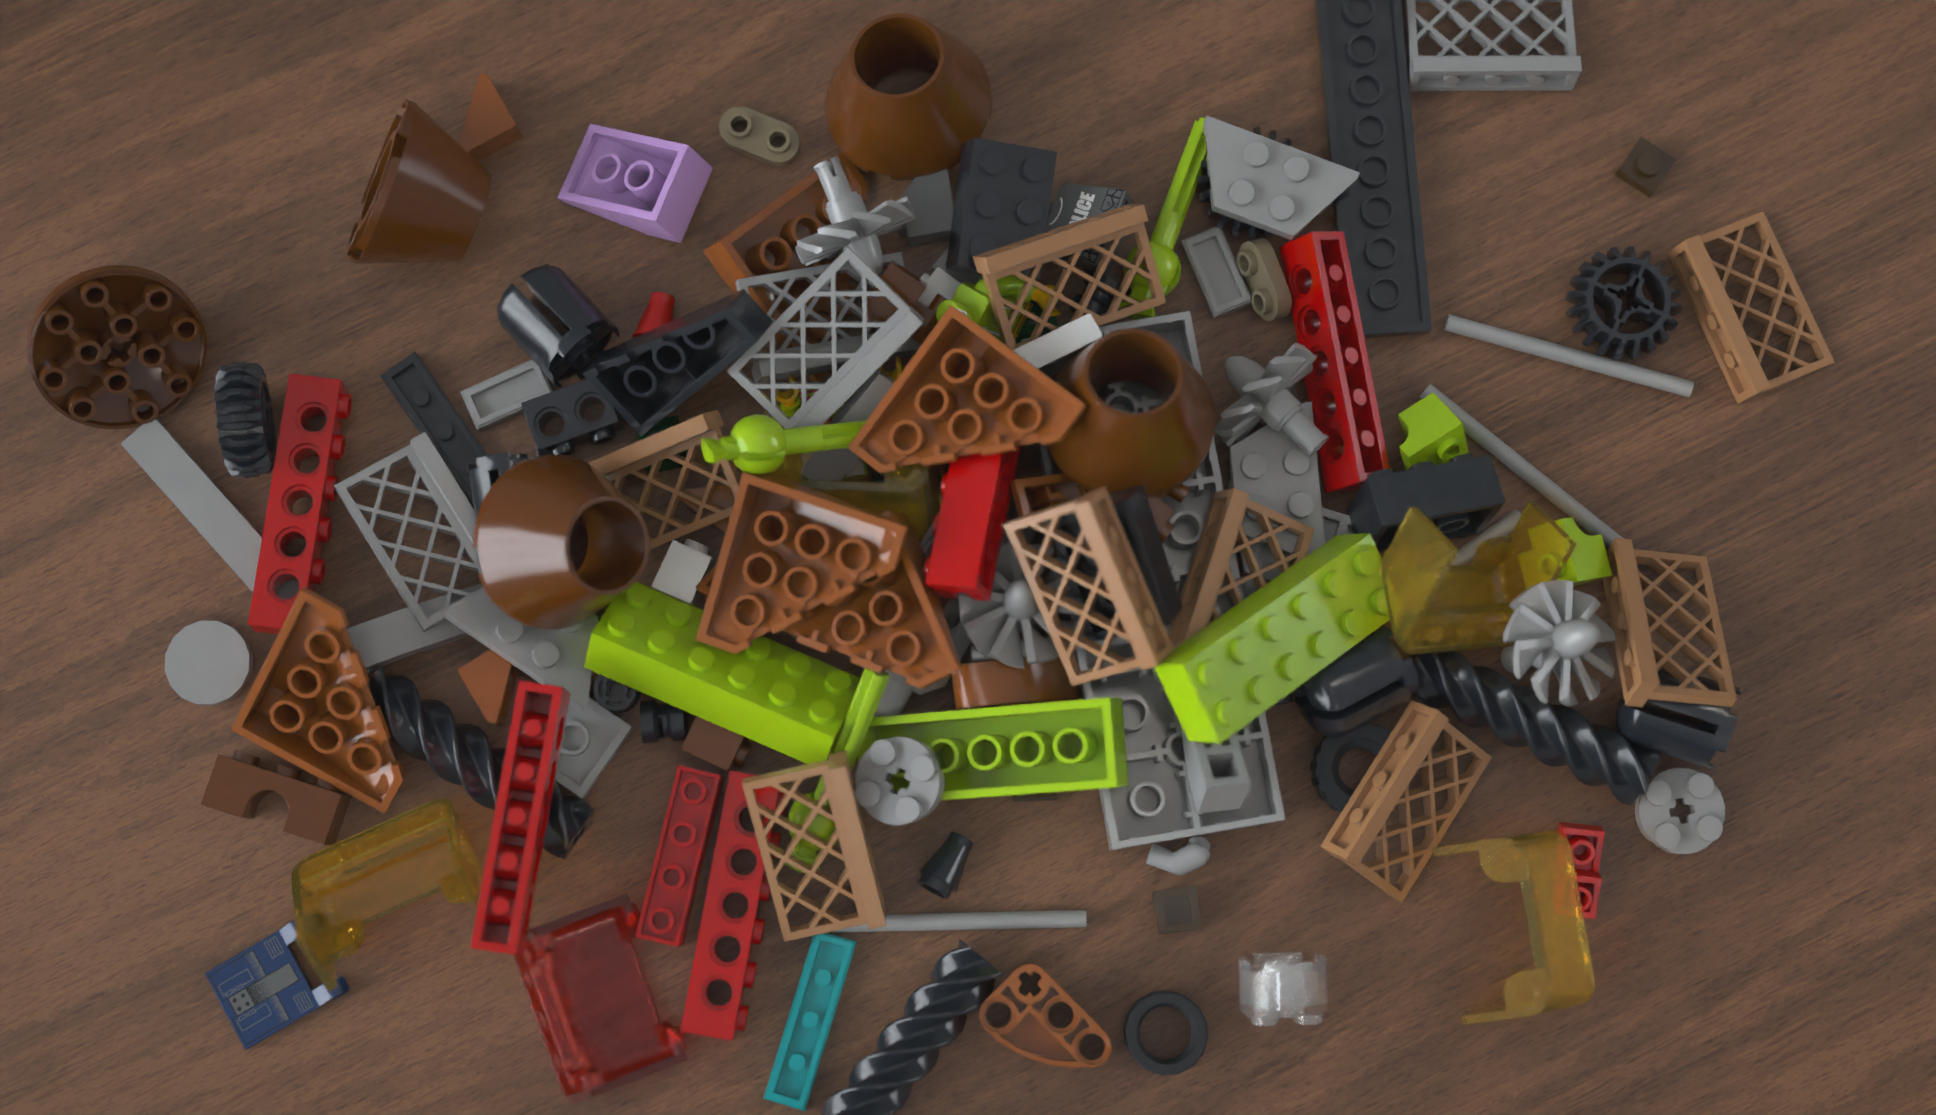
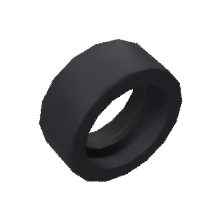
M1169 990L1151 992L1138 999L1128 1011L1123 1027L1125 1045L1132 1058L1147 1071L1162 1076L1180 1074L1193 1067L1204 1054L1208 1040L1207 1021L1200 1008L1185 995ZM1169 1006L1178 1009L1186 1016L1191 1027V1038L1189 1045L1183 1053L1174 1058L1162 1059L1153 1056L1144 1048L1140 1039V1027L1142 1020L1150 1011L1158 1007Z

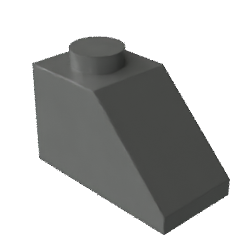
M946 168L935 174L915 177L901 196V199L906 196L909 198L916 215L914 221L902 225L901 229L898 230L899 237L907 235L909 248L950 241L954 203L948 170Z

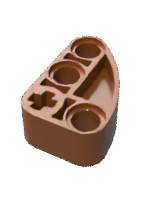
M1060 657L1049 662L1035 664L1027 663V658H1023L1024 668L1008 666L998 660L960 664L962 669L952 674L955 710L1079 700V685L1072 686Z
M1028 962L1017 966L992 991L979 1008V1019L983 1028L997 1041L1029 1059L1054 1066L1086 1068L1102 1065L1111 1055V1040L1106 1032L1037 964ZM1025 971L1029 975L1033 971L1040 975L1037 980L1040 989L1035 994H1032L1029 990L1026 994H1023L1018 990L1022 985L1018 977ZM998 1001L1007 1004L1011 1010L1009 1021L1002 1026L990 1024L985 1015L989 1005ZM1057 1002L1067 1003L1072 1009V1018L1065 1026H1054L1048 1020V1010ZM1087 1034H1096L1101 1037L1103 1042L1102 1051L1093 1058L1084 1057L1079 1051V1042Z

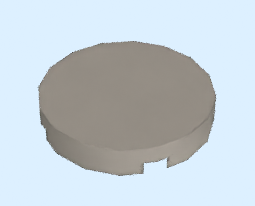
M201 620L185 626L172 638L165 653L164 670L170 686L181 698L197 705L218 706L233 700L241 693L240 691L244 688L246 682H249L253 673L254 656L248 640L234 627L220 621Z

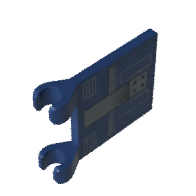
M310 916L296 918L280 930L205 973L245 1050L349 991V986L342 976L332 978L313 989L290 944L310 935L317 929Z

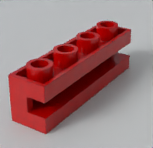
M1017 446V451L989 456L976 453L959 456L957 461L950 462L949 471L944 474L941 483L943 500L940 514H937L933 521V536L935 539L932 553L927 557L924 565L925 584L940 597L957 598L958 593H966L973 600L990 602L1004 532L1003 525L1006 522L1012 492L1010 482L1015 477L1020 446Z
M678 765L635 937L675 947L684 946L725 777Z

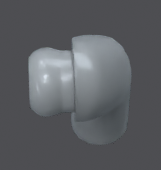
M1193 836L1189 839L1187 845L1176 851L1152 844L1146 864L1175 875L1183 876L1207 863L1210 858V843L1202 836Z

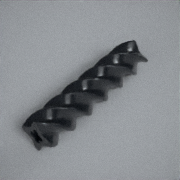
M1426 637L1418 649L1414 650L1411 659L1416 669L1419 690L1414 693L1423 704L1432 708L1451 707L1459 721L1469 727L1484 728L1490 726L1496 738L1503 744L1510 747L1529 746L1534 756L1541 763L1551 767L1568 765L1577 780L1585 785L1602 786L1608 784L1615 798L1625 805L1631 806L1639 795H1645L1648 791L1652 774L1661 758L1659 752L1629 743L1622 734L1613 728L1605 725L1590 724L1582 714L1572 708L1550 704L1549 702L1543 703L1538 699L1534 689L1526 686L1511 685L1496 670L1484 666H1472L1465 656L1456 650L1448 647H1433Z
M380 665L370 679L368 686L375 705L380 706L390 736L393 737L396 744L411 757L427 761L433 771L449 783L463 786L467 794L476 803L495 810L506 748H491L488 737L479 726L466 723L456 724L452 711L444 702L435 699L421 700L418 689L411 679L402 675L386 676L383 665ZM556 782L553 789L543 849L556 857L566 859L578 840L592 825L593 821H590L594 811L590 804L581 798L572 796L562 797Z
M959 938L958 948L944 954L935 964L931 982L920 986L910 995L904 1008L903 1017L892 1021L880 1033L876 1052L864 1056L855 1064L849 1077L848 1087L835 1092L828 1098L824 1104L822 1115H894L907 1102L913 1083L923 1079L931 1072L939 1058L940 1048L949 1045L958 1038L966 1024L967 1014L981 1007L985 999L992 993L995 978L1004 974Z

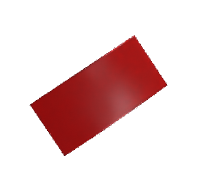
M1567 822L1558 823L1552 876V915L1596 919L1602 877L1599 874L1605 830L1602 826Z

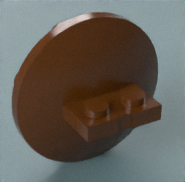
M110 265L89 269L58 285L36 310L26 341L27 362L38 390L47 402L67 418L86 426L101 429H126L141 426L142 424L151 423L175 409L197 384L205 364L207 351L204 324L187 294L178 285L159 273L128 265Z

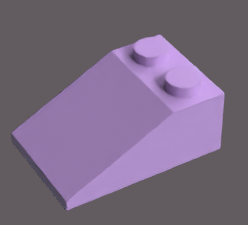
M590 124L557 198L564 203L641 233L681 243L713 167L689 145Z

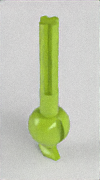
M1199 118V121H1195L1149 241L1164 296L1174 290L1181 276L1182 268L1180 261L1173 249L1196 190L1198 177L1201 176L1203 171L1201 167L1202 160L1207 158L1205 133H1203L1205 118ZM1137 245L1130 250L1125 258L1129 263L1132 262L1138 250ZM1141 261V263H1140V265H1139L1138 268L1144 270L1143 264H1142V261ZM1123 267V275H1124V276H1125V274H1126V272H1127V270H1128V269L1125 268V267ZM1135 273L1129 285L1132 291L1128 297L1137 302L1152 297L1147 279ZM1123 301L1120 304L1119 308L1130 304ZM1153 307L1127 317L1139 320L1156 316Z
M754 414L744 417L737 422L731 431V436L721 437L720 440L701 437V448L704 460L714 464L723 459L734 460L735 465L742 471L762 476L779 468L784 462L786 455L847 448L867 420L783 429L781 424L771 417Z
M867 668L864 669L831 753L846 750L851 771L889 680L890 674L888 672L882 674ZM822 775L815 792L805 793L806 796L815 801L819 799L825 790ZM827 798L823 805L831 809ZM795 800L789 809L788 819L801 826L810 813L811 808ZM817 813L807 830L828 841L836 827L834 821ZM789 830L790 835L793 838L795 833ZM801 838L791 855L812 865L818 851L822 850V848ZM784 863V865H786L787 867L799 873H804L803 871L797 869L789 863Z

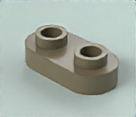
M742 106L727 110L720 119L719 131L725 145L734 151L776 167L791 164L799 155V136L796 130L785 122ZM738 121H744L747 123V128L743 132H735L732 129L733 125ZM777 136L786 139V143L780 148L771 145L772 139Z
M1264 238L1244 242L1237 255V267L1245 278L1251 294V303L1254 311L1268 322L1287 317L1292 306L1291 294L1272 245Z

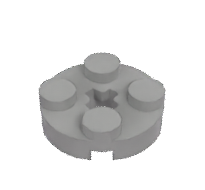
M893 737L876 741L865 752L859 762L856 771V800L861 806L865 807L872 817L889 825H906L928 816L938 806L945 786L943 770H940L939 763L935 758L937 757L936 754L924 742L910 737ZM901 768L905 770L904 778L910 781L908 789L900 788L897 793L893 790V783L890 782L892 774H897Z
M1671 768L1660 771L1651 777L1646 794L1639 795L1636 799L1635 819L1642 835L1656 847L1670 854H1691L1707 848L1721 836L1725 821V804L1721 792L1709 775L1689 768ZM1678 798L1682 799L1684 805H1689L1690 814L1686 815V822L1680 824L1678 817H1671L1670 808L1676 807V799Z

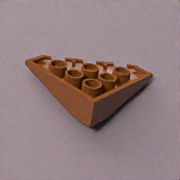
M840 152L836 156L840 158V164L852 192L857 191L861 195L863 202L867 200L868 184L856 166ZM813 171L702 250L733 293L737 292L735 283L737 279L832 264L839 257L837 256L830 260L825 258L810 266H806L801 263L795 249L798 240L818 233L817 229L831 225L825 210L827 208L826 203L829 201L817 172ZM845 272L836 274V290H855L857 284L851 283V276ZM804 279L796 280L786 293L797 299L811 284ZM787 282L775 285L783 290ZM763 286L748 289L749 295L767 314L778 296ZM812 296V297L806 302V306H807V307H808V305L810 304V302L812 301V299L814 298V296ZM820 296L812 310L827 321H831V297ZM781 300L771 318L777 320L791 305ZM836 302L838 316L844 306ZM798 310L789 321H798L800 319V311ZM847 310L841 321H846V317H851L854 313ZM806 317V321H813L809 317ZM786 327V328L789 329L790 331H792V329H793L794 327ZM806 327V342L809 344L820 343L828 330L823 327ZM837 327L844 332L845 327ZM800 328L796 333L799 337H801ZM777 332L775 339L782 346L787 337ZM792 341L787 346V348L798 347V345ZM831 371L808 376L814 382H818Z
M950 305L847 448L879 473L887 474L898 472L899 467L922 463V466L926 467L955 462L959 456L981 453L983 456L1017 451V446L1042 442V445L1045 446L1061 443L1088 406L970 317Z
M743 472L696 641L737 654L753 646L751 641L771 630L775 634L805 618V612L823 602L827 606L858 590L856 585L876 574L882 577L897 569L909 526L792 480L770 473L760 476Z
M888 509L879 515L909 526L897 569L882 577L876 574L856 585L858 590L827 606L823 602L804 613L805 618L781 631L797 636L796 642L825 653H829L831 649L851 656V663L884 674L885 670L907 677L905 683L924 689L962 668L938 594L925 584L924 565L926 557L909 517L906 514Z
M303 587L230 730L385 814L406 777L401 762H397L389 743L391 736L380 706L375 705L368 686L370 679L360 652L355 650L347 630L349 622L344 609Z

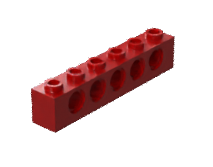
M1315 231L1290 241L1279 248L1286 283L1291 294V310L1297 342L1300 345L1303 344L1317 357L1312 363V372L1304 378L1309 402H1312L1314 425L1329 437L1318 450L1326 493L1358 491L1371 473L1382 469H1390L1344 231Z
M289 373L248 625L256 632L279 634L300 590L305 587L315 593L316 584L322 585L324 581L326 561L320 558L323 543H329L332 534V518L327 517L329 502H335L338 496L334 485L339 483V477L334 476L336 460H342L345 453L346 438L345 435H341L343 419H349L352 409V395L347 394L346 387L339 379ZM317 415L326 417V424L321 430L315 432L306 430L307 422L312 417ZM310 456L320 458V463L316 470L310 473L300 472V464L305 458ZM303 497L313 499L312 508L303 515L293 514V506L298 499ZM299 538L306 540V548L302 554L296 557L286 555L287 545L292 540ZM289 580L299 581V590L294 597L290 599L280 598L279 590L285 582Z
M520 680L518 682L470 948L524 956L571 694L564 687Z
M729 770L680 1029L681 1032L732 1041L736 1038L737 1031L745 1032L749 1006L742 1005L745 987L753 988L757 962L750 961L753 944L761 945L766 921L765 919L758 918L761 901L769 902L771 896L755 832L747 831L742 824V815L748 809L742 779L757 775ZM772 786L755 789L758 802L773 811L785 795V793ZM787 805L785 806L780 815L785 816ZM765 817L764 825L766 824L769 818ZM775 822L768 832L767 838L768 842L780 848L781 833L774 832ZM744 849L752 851L757 859L754 871L748 875L740 874L734 867L736 854ZM735 892L743 894L749 903L748 911L741 918L732 917L726 910V900ZM724 936H732L740 944V954L734 961H726L718 953V943ZM717 979L727 981L732 988V997L727 1004H718L710 997V986Z

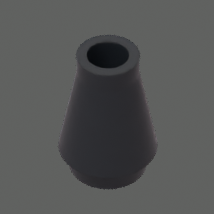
M952 831L947 840L919 870L922 874L918 881L919 885L943 899H948L952 892H957L969 852L974 845L973 842L963 835Z

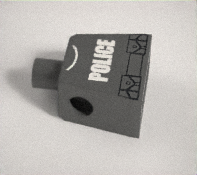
M1066 183L1060 187L1054 203L1050 202L1046 232L1127 204L1135 203L1129 193L1123 189ZM1125 236L1121 237L1113 254H1118ZM1110 241L1102 243L1099 246L1106 249ZM1088 248L1082 250L1076 264L1090 271L1096 270L1103 255ZM1070 255L1064 256L1066 259L1070 257ZM1111 259L1104 271V274L1108 276L1114 265V261Z

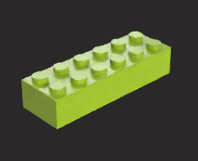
M1371 534L1336 535L1174 648L1154 668L1188 741L1222 743L1404 609Z
M635 582L610 603L591 633L584 668L806 764L828 760L861 679L764 636L752 640L753 646L737 654L696 641L704 610L639 582Z
M1108 697L873 717L858 753L859 763L865 752L878 740L893 737H910L924 742L936 754L937 757L935 758L939 763L940 770H943L945 786L941 800L1129 786L1122 698ZM901 768L897 774H892L890 782L893 783V790L897 793L900 788L908 789L910 781L904 778L905 770Z

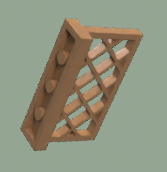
M1127 204L973 256L977 273H982L1002 342L1014 350L1043 336L1040 334L1044 327L1051 331L1057 329L1058 327L1047 322L1057 300L1076 309L1070 322L1082 317L1083 314L1090 313L1098 326L1166 303L1144 222L1148 221L1144 204ZM1134 233L1138 250L1132 262L1129 263L1113 253L1121 237ZM1110 241L1106 249L1099 246L1102 243ZM1088 248L1103 255L1093 276L1074 267L1082 250ZM1070 255L1067 263L1059 259L1061 257ZM1110 259L1128 269L1118 290L1100 281ZM1049 261L1064 268L1053 290L1035 281L1042 264ZM1141 261H1142L1144 270L1138 268L1139 265H1140V263H1141ZM1031 268L1028 276L1020 273V271ZM1071 273L1089 282L1079 304L1061 295ZM1135 273L1147 279L1152 297L1137 302L1125 295ZM1013 275L1024 281L1014 304L1001 297L996 279ZM1032 286L1050 295L1040 318L1021 308ZM1096 287L1114 296L1107 313L1101 315L1086 308ZM1122 301L1130 304L1119 308ZM1004 306L1011 309L1008 316L1006 314ZM1019 313L1037 324L1029 340L1015 344L1011 327Z
M1763 211L1700 236L1698 234L1688 238L1667 252L1737 404L1835 363ZM1755 226L1762 241L1759 251L1740 243L1744 229ZM1734 233L1732 239L1726 237V236L1731 235V234ZM1715 242L1728 248L1723 265L1710 259L1704 246L1705 244ZM1736 252L1755 260L1750 277L1731 269ZM1763 264L1775 269L1779 277L1776 289L1758 281ZM1728 278L1746 286L1741 303L1728 297L1725 290ZM1754 290L1773 298L1768 315L1749 307ZM1781 302L1793 307L1797 315L1794 327L1775 319ZM1746 316L1764 324L1759 341L1746 335L1742 327ZM1772 328L1791 336L1785 353L1767 345ZM1799 340L1811 345L1818 361L1809 364L1793 357ZM1764 354L1782 362L1778 376L1769 381L1760 365ZM1790 366L1796 368V370L1789 372Z
M718 409L698 415L589 462L610 482L615 481L614 486L620 493L627 475L633 474L646 480L640 500L624 493L621 494L637 509L642 517L645 512L663 520L658 536L654 539L649 537V550L731 515L733 506L724 508L710 502L717 481L729 486L734 498H736L741 478L734 461L723 459L715 463L713 470L694 462L698 447L701 444V437L717 440L723 437L719 427L724 426V422ZM688 450L686 458L678 455L679 453ZM667 458L683 465L676 485L657 477L662 461ZM652 465L649 473L641 470ZM690 469L710 477L703 498L684 490ZM722 469L725 473V476L720 474ZM654 485L673 493L666 513L647 505ZM680 497L700 505L694 522L690 524L673 517ZM707 509L715 512L712 515L704 517ZM580 515V519H581L582 524H583V526H584V528H585V531H586V533H587V529H586L585 523H584V521H583V519H582V517H581V515ZM670 524L678 527V529L668 532Z
M1106 487L1092 490L1083 497L1010 520L1003 525L1072 686L1141 667L1142 670L1156 667L1174 650ZM1075 512L1082 528L1078 539L1058 529L1062 515ZM1052 519L1051 524H1048L1045 521ZM1031 526L1046 534L1041 550L1026 543L1021 531L1022 528ZM1053 538L1074 549L1068 565L1047 555ZM1081 553L1096 561L1099 568L1096 580L1075 569ZM1043 565L1064 575L1058 591L1043 583L1040 576ZM1071 579L1091 589L1085 606L1065 595ZM1098 594L1113 601L1116 608L1113 620L1092 610ZM1061 605L1081 616L1075 631L1061 624L1057 615ZM1088 620L1109 630L1103 646L1082 636ZM1115 634L1130 641L1136 656L1124 658L1109 650ZM1077 646L1098 656L1094 668L1081 671L1074 655ZM1105 660L1110 662L1108 664L1103 665Z
M1231 488L1214 492L1180 596L1183 608L1172 621L1168 632L1173 649L1209 625L1210 621L1213 622L1219 618L1215 607L1218 595L1228 591L1234 606L1243 601L1237 587L1238 585L1253 579L1257 590L1266 585L1263 573L1278 567L1280 574H1282L1306 557L1315 529L1248 499L1249 494L1239 489ZM1246 511L1257 516L1263 533L1249 540L1241 525ZM1271 523H1273V524H1275V525H1278V526L1272 528ZM1284 529L1299 535L1294 551L1286 556L1283 555L1275 535ZM1266 538L1275 561L1259 568L1250 546ZM1241 550L1250 573L1234 580L1228 564L1231 555Z
M1615 538L1606 552L1612 576L1603 578L1611 628L1616 636L1614 645L1625 706L1643 707L1648 699L1732 707L1737 698L1707 557L1638 550L1633 548L1632 539ZM1637 564L1648 565L1660 576L1654 582H1651L1638 571ZM1678 568L1695 570L1698 583L1693 587L1675 571ZM1665 580L1684 595L1677 602L1658 587ZM1648 595L1667 610L1660 618L1645 606L1644 599ZM1688 600H1691L1704 611L1705 618L1701 622L1682 607ZM1672 615L1691 630L1684 638L1665 623ZM1655 631L1674 646L1667 654L1652 642L1651 634ZM1696 635L1711 646L1712 655L1709 658L1689 643ZM1679 651L1698 666L1692 674L1688 673L1672 659ZM1663 667L1682 684L1679 687L1660 685L1658 671ZM1703 671L1719 683L1720 691L1707 689L1696 678Z
M1413 700L1409 703L1320 846L1401 903L1492 758L1448 722L1449 718L1439 710ZM1443 732L1445 750L1432 754L1431 748L1440 733ZM1470 753L1474 756L1472 762L1464 773L1458 774L1457 756ZM1445 760L1447 778L1433 782L1432 764ZM1421 768L1422 786L1409 790V783L1417 770ZM1447 789L1448 800L1442 809L1435 811L1434 793ZM1423 797L1424 815L1411 819L1410 800ZM1398 805L1399 823L1386 827L1385 822L1394 807ZM1425 825L1423 841L1420 845L1413 847L1411 829ZM1400 833L1401 851L1388 855L1387 837ZM1375 842L1377 859L1363 864L1361 860L1371 844ZM1402 862L1403 873L1395 886L1390 884L1389 866Z
M846 750L829 754V760L742 779V786L784 942L868 924L869 930L886 926V905L861 807L856 800V787ZM822 775L825 790L817 801L796 790L804 778ZM793 781L791 786L785 784L786 782ZM772 786L785 793V795L773 811L758 802L755 789ZM791 797L811 808L810 813L801 826L780 815ZM827 798L831 809L823 805ZM817 813L822 814L835 823L836 828L828 841L807 830ZM761 814L769 818L765 825ZM775 822L795 833L785 850L768 842L767 834ZM801 838L822 848L812 865L791 855ZM837 839H839L841 849L834 845ZM828 852L845 862L846 868L838 880L818 870ZM772 854L779 858L776 864H774ZM785 862L806 873L795 890L778 879L777 874ZM812 877L832 888L822 904L801 894ZM848 877H849V881H850L851 888L848 887V886H846V885H844V883L846 882V880L848 879ZM838 892L855 901L857 912L840 916L828 909ZM783 894L789 897L786 904L784 902ZM795 902L816 912L809 923L791 927L788 912Z

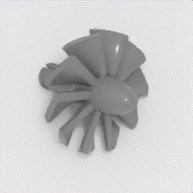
M839 156L830 158V162L825 160L818 163L813 168L817 172L829 201L826 203L827 208L825 210L831 225L817 229L818 233L796 242L797 246H795L801 263L810 266L825 258H828V260L836 258L849 246L881 277L884 264L878 237L900 230L902 225L916 219L909 198L906 196L898 201L887 200L868 212L861 195L857 191L852 192L840 164ZM849 261L856 272L862 276V273Z
M1295 343L1283 356L1274 357L1266 369L1257 362L1243 356L1227 358L1225 362L1226 374L1232 388L1241 398L1221 413L1220 417L1223 420L1214 428V432L1221 436L1223 442L1230 447L1236 440L1239 442L1246 438L1259 422L1263 425L1267 423L1274 431L1279 433L1284 431L1306 452L1308 457H1311L1325 444L1329 437L1323 434L1302 413V403L1293 394L1295 393L1296 383L1312 372V363L1317 357L1303 344Z
M1007 542L1000 547L990 602L973 600L966 593H959V614L962 627L965 628L969 639L982 655L987 658L989 654L1008 666L1024 668L1019 633H1022V639H1024L1027 663L1035 664L1055 660L1060 657L1057 649L1036 630V626L1039 624L1050 635L1026 577L1023 579L1022 569L1011 542ZM1040 544L1030 545L1038 550H1041L1042 547ZM1050 547L1047 555L1052 557L1055 549ZM1043 565L1040 576H1042L1046 568L1045 565ZM1050 569L1043 583L1054 590H1058L1064 575ZM1070 591L1065 593L1067 597L1073 599ZM1062 605L1060 606L1058 611L1061 613L1078 615L1077 613L1063 607ZM1059 619L1062 625L1073 631L1076 630L1079 623Z
M1554 580L1541 582L1522 592L1509 605L1514 610V613L1505 628L1503 642L1515 641V645L1505 647L1502 650L1501 662L1503 667L1510 673H1514L1517 679H1520L1529 667L1534 666L1538 668L1531 677V681L1538 699L1543 703H1548L1549 677L1553 669L1560 683L1559 701L1571 707L1579 703L1570 687V672L1579 678L1589 700L1595 699L1600 694L1601 683L1587 674L1581 659L1589 662L1607 676H1614L1615 666L1606 648L1593 647L1597 643L1616 641L1615 632L1595 614L1601 605L1600 602L1591 595L1574 590L1572 581Z

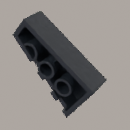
M742 289L600 353L582 374L642 437L758 342L773 320Z

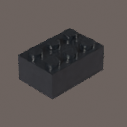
M975 137L962 144L946 270L983 276L982 273H977L973 256L1046 232L1057 152ZM1031 268L1020 271V273L1028 276ZM1041 268L1038 272L1035 281L1040 279Z
M1463 454L1443 464L1434 465L1432 461L1417 463L1405 471L1393 473L1392 469L1375 471L1367 477L1346 511L1350 516L1353 534L1370 533L1380 554L1481 534L1505 504V499L1491 456L1486 455L1474 458L1473 454Z
M1142 484L1108 493L1162 623L1164 626L1170 625L1183 607L1144 486ZM1075 512L1062 515L1058 529L1078 539L1082 528ZM1052 519L1047 520L1048 524H1051ZM1053 538L1060 561L1068 565L1074 549ZM1081 553L1075 569L1096 580L1099 572L1096 561ZM1071 579L1068 586L1073 600L1085 606L1091 589ZM1098 594L1092 610L1113 620L1116 614L1113 601ZM1090 620L1087 621L1084 628L1085 637L1094 642L1105 640L1109 631Z

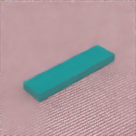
M831 933L813 936L766 1087L764 1099L802 1111L806 1110L857 941Z

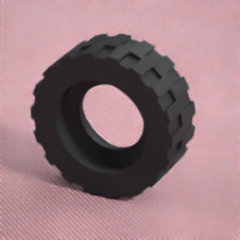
M1369 722L1341 738L1324 736L1320 744L1316 746L1313 752L1314 758L1310 764V770H1312L1313 774L1311 781L1313 786L1316 787L1317 795L1321 801L1324 800L1333 811L1341 813L1355 791L1347 787L1340 778L1339 763L1346 752L1355 748L1367 749L1377 756L1391 734L1385 730V727L1379 724H1370Z

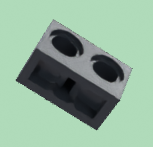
M588 379L521 403L536 448L551 449L557 455L569 456L576 452L575 446L591 441L592 445L608 442L616 437L615 432L624 429L618 411ZM595 403L604 405V415L600 420L596 422L584 420V412L588 406ZM550 419H563L564 428L559 435L549 437L544 434V427Z

